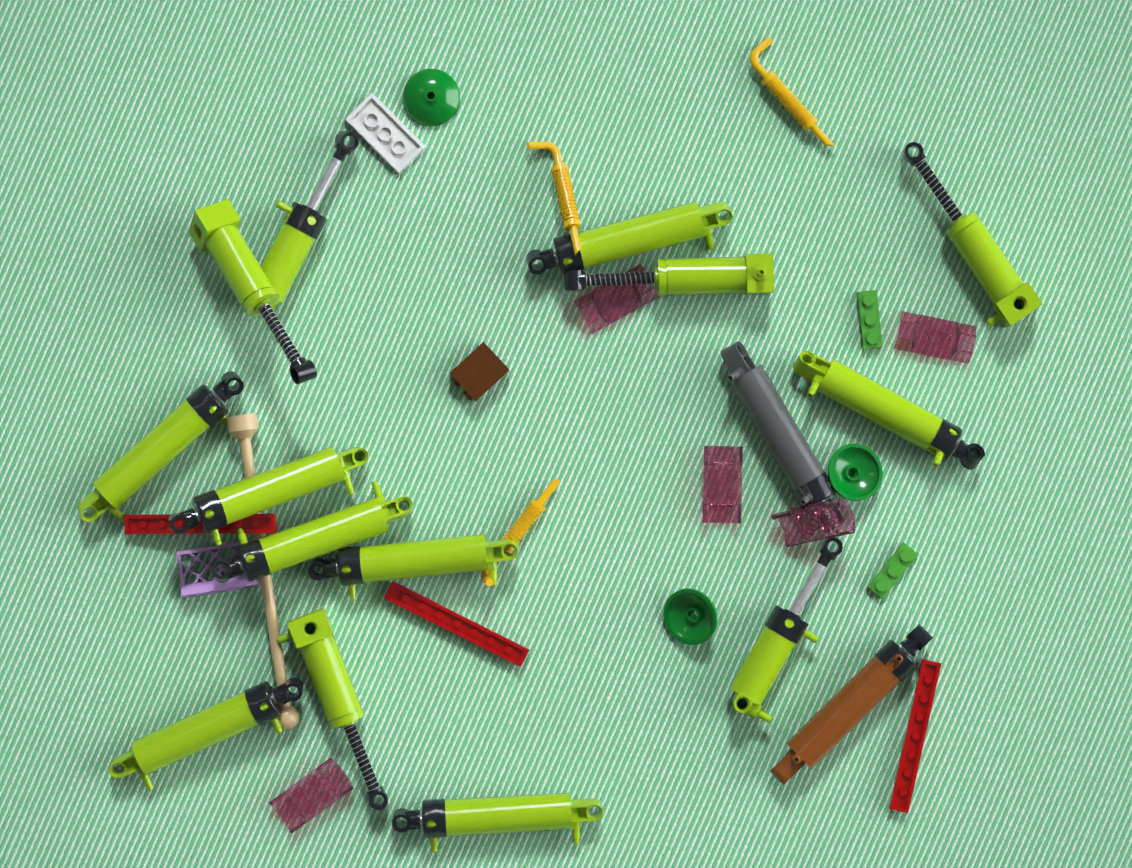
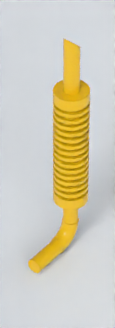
M767 37L753 49L750 55V63L753 69L763 78L760 83L766 86V89H769L768 92H772L771 95L774 94V98L777 97L776 100L782 103L781 106H785L784 109L787 108L786 111L792 114V118L795 117L794 120H798L797 123L800 122L799 125L803 126L802 128L805 132L810 129L825 146H835L815 124L818 119L815 116L812 117L813 114L807 111L808 108H804L805 105H801L802 102H799V99L797 100V96L794 97L795 94H791L792 91H788L789 88H786V85L784 86V82L781 83V79L778 80L779 77H776L774 71L768 73L759 63V55L773 43L771 38Z
M546 141L527 142V149H545L553 155L555 165L551 167L562 222L564 230L570 231L573 250L576 255L581 248L577 229L581 227L568 165L562 163L561 153L553 143Z
M554 479L537 501L532 498L529 502L530 505H527L528 508H524L525 511H522L521 517H517L518 520H515L514 526H510L511 529H508L509 532L506 531L507 535L504 534V538H501V540L511 539L520 543L519 540H522L521 537L525 536L524 533L527 534L526 531H529L528 528L532 527L531 524L534 525L533 522L537 521L535 519H539L538 515L541 516L540 513L546 510L543 504L560 484L559 479ZM505 547L506 553L510 554V552H513L512 549H514V547ZM484 570L481 572V580L487 586H491L493 580L489 577V570Z

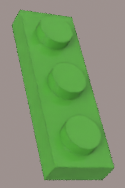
M877 290L857 292L863 349L881 348L883 346Z
M903 542L867 587L883 599L919 554Z

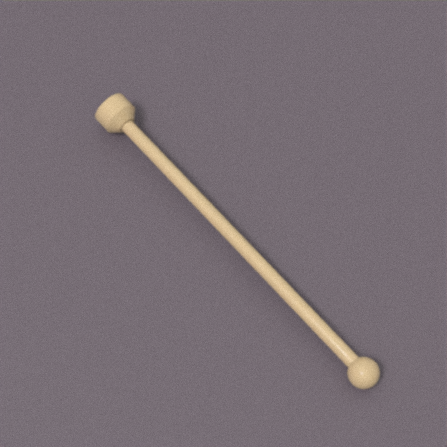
M257 413L226 417L228 433L239 439L245 479L254 476L256 471L250 437H253L259 429ZM253 533L254 540L265 537V533ZM268 575L260 578L276 686H279L287 681L282 644H279L277 639L280 636L272 577ZM291 702L280 706L282 714L278 717L281 728L284 730L294 728L299 722L298 710L291 706Z

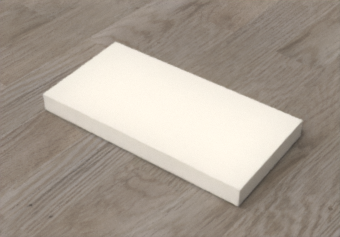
M373 93L345 119L398 174L426 148Z

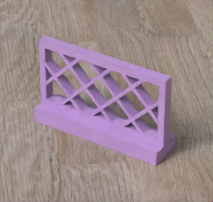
M240 542L176 552L181 596L183 598L260 587L259 579L249 582L244 574L231 578L225 583H219L214 578L212 581H206L202 578L208 568L212 571L210 565L216 557L219 560H223L218 556L222 549H229L233 552L228 559L233 558L235 554L238 556L237 550L231 548L241 545ZM209 551L214 556L206 564L199 558L203 552ZM190 554L195 559L187 567L182 563V556ZM197 560L206 566L200 575L191 570ZM221 568L219 572L216 571V573L222 576L221 573L225 568ZM189 571L197 576L193 584L185 585V576Z

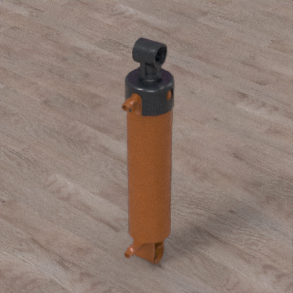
M920 624L906 636L907 639L900 643L902 647L890 639L854 677L786 742L791 750L770 770L782 785L805 764L813 769L874 707L917 667V664L909 655L914 657L916 655L915 652L917 650L920 651L933 638Z

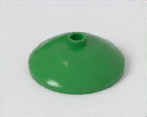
M424 69L415 73L407 81L403 90V104L408 115L417 123L424 126H439L448 122L457 112L460 104V92L455 80L446 72L438 69ZM429 93H434L435 97L433 99H428L427 95Z
M847 444L834 452L828 463V479L832 488L838 495L847 500H865L874 495L881 485L883 478L881 462L878 456L864 445ZM849 471L852 472V474H853L852 477H849V475H848V472H849Z
M692 588L678 590L667 599L664 606L663 616L668 631L675 639L684 644L698 645L704 643L712 637L717 628L718 616L716 608L710 598L699 590Z

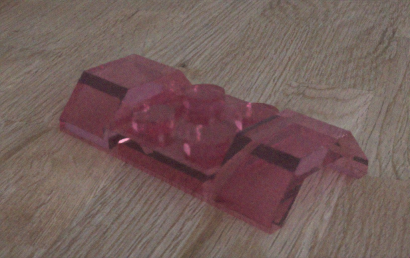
M639 264L625 273H638V271L643 272L645 270ZM652 284L607 285V287L602 285V287H597L574 300L591 333L594 334L659 298Z
M901 311L900 325L894 349L969 364L976 339V326Z
M704 446L702 523H741L743 447Z
M836 500L827 503L822 501L790 508L789 511L772 514L771 516L773 520H779L785 532L786 547L852 534L856 531L855 516L846 500Z
M331 757L270 801L269 804L278 812L292 834L354 789L338 763Z

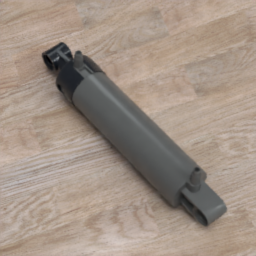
M739 341L723 349L721 356L731 372L728 376V379L731 381L730 384L787 479L802 509L806 510L816 505L814 510L819 513L818 523L826 532L843 524L844 516L841 510L836 506L832 507L830 499L826 500V498L835 493L829 482L828 475L822 469L761 364L757 367L755 366L747 350Z

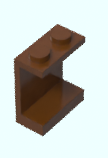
M483 342L450 372L452 375L450 380L457 387L461 385L465 389L463 394L470 401L472 399L477 401L510 370Z

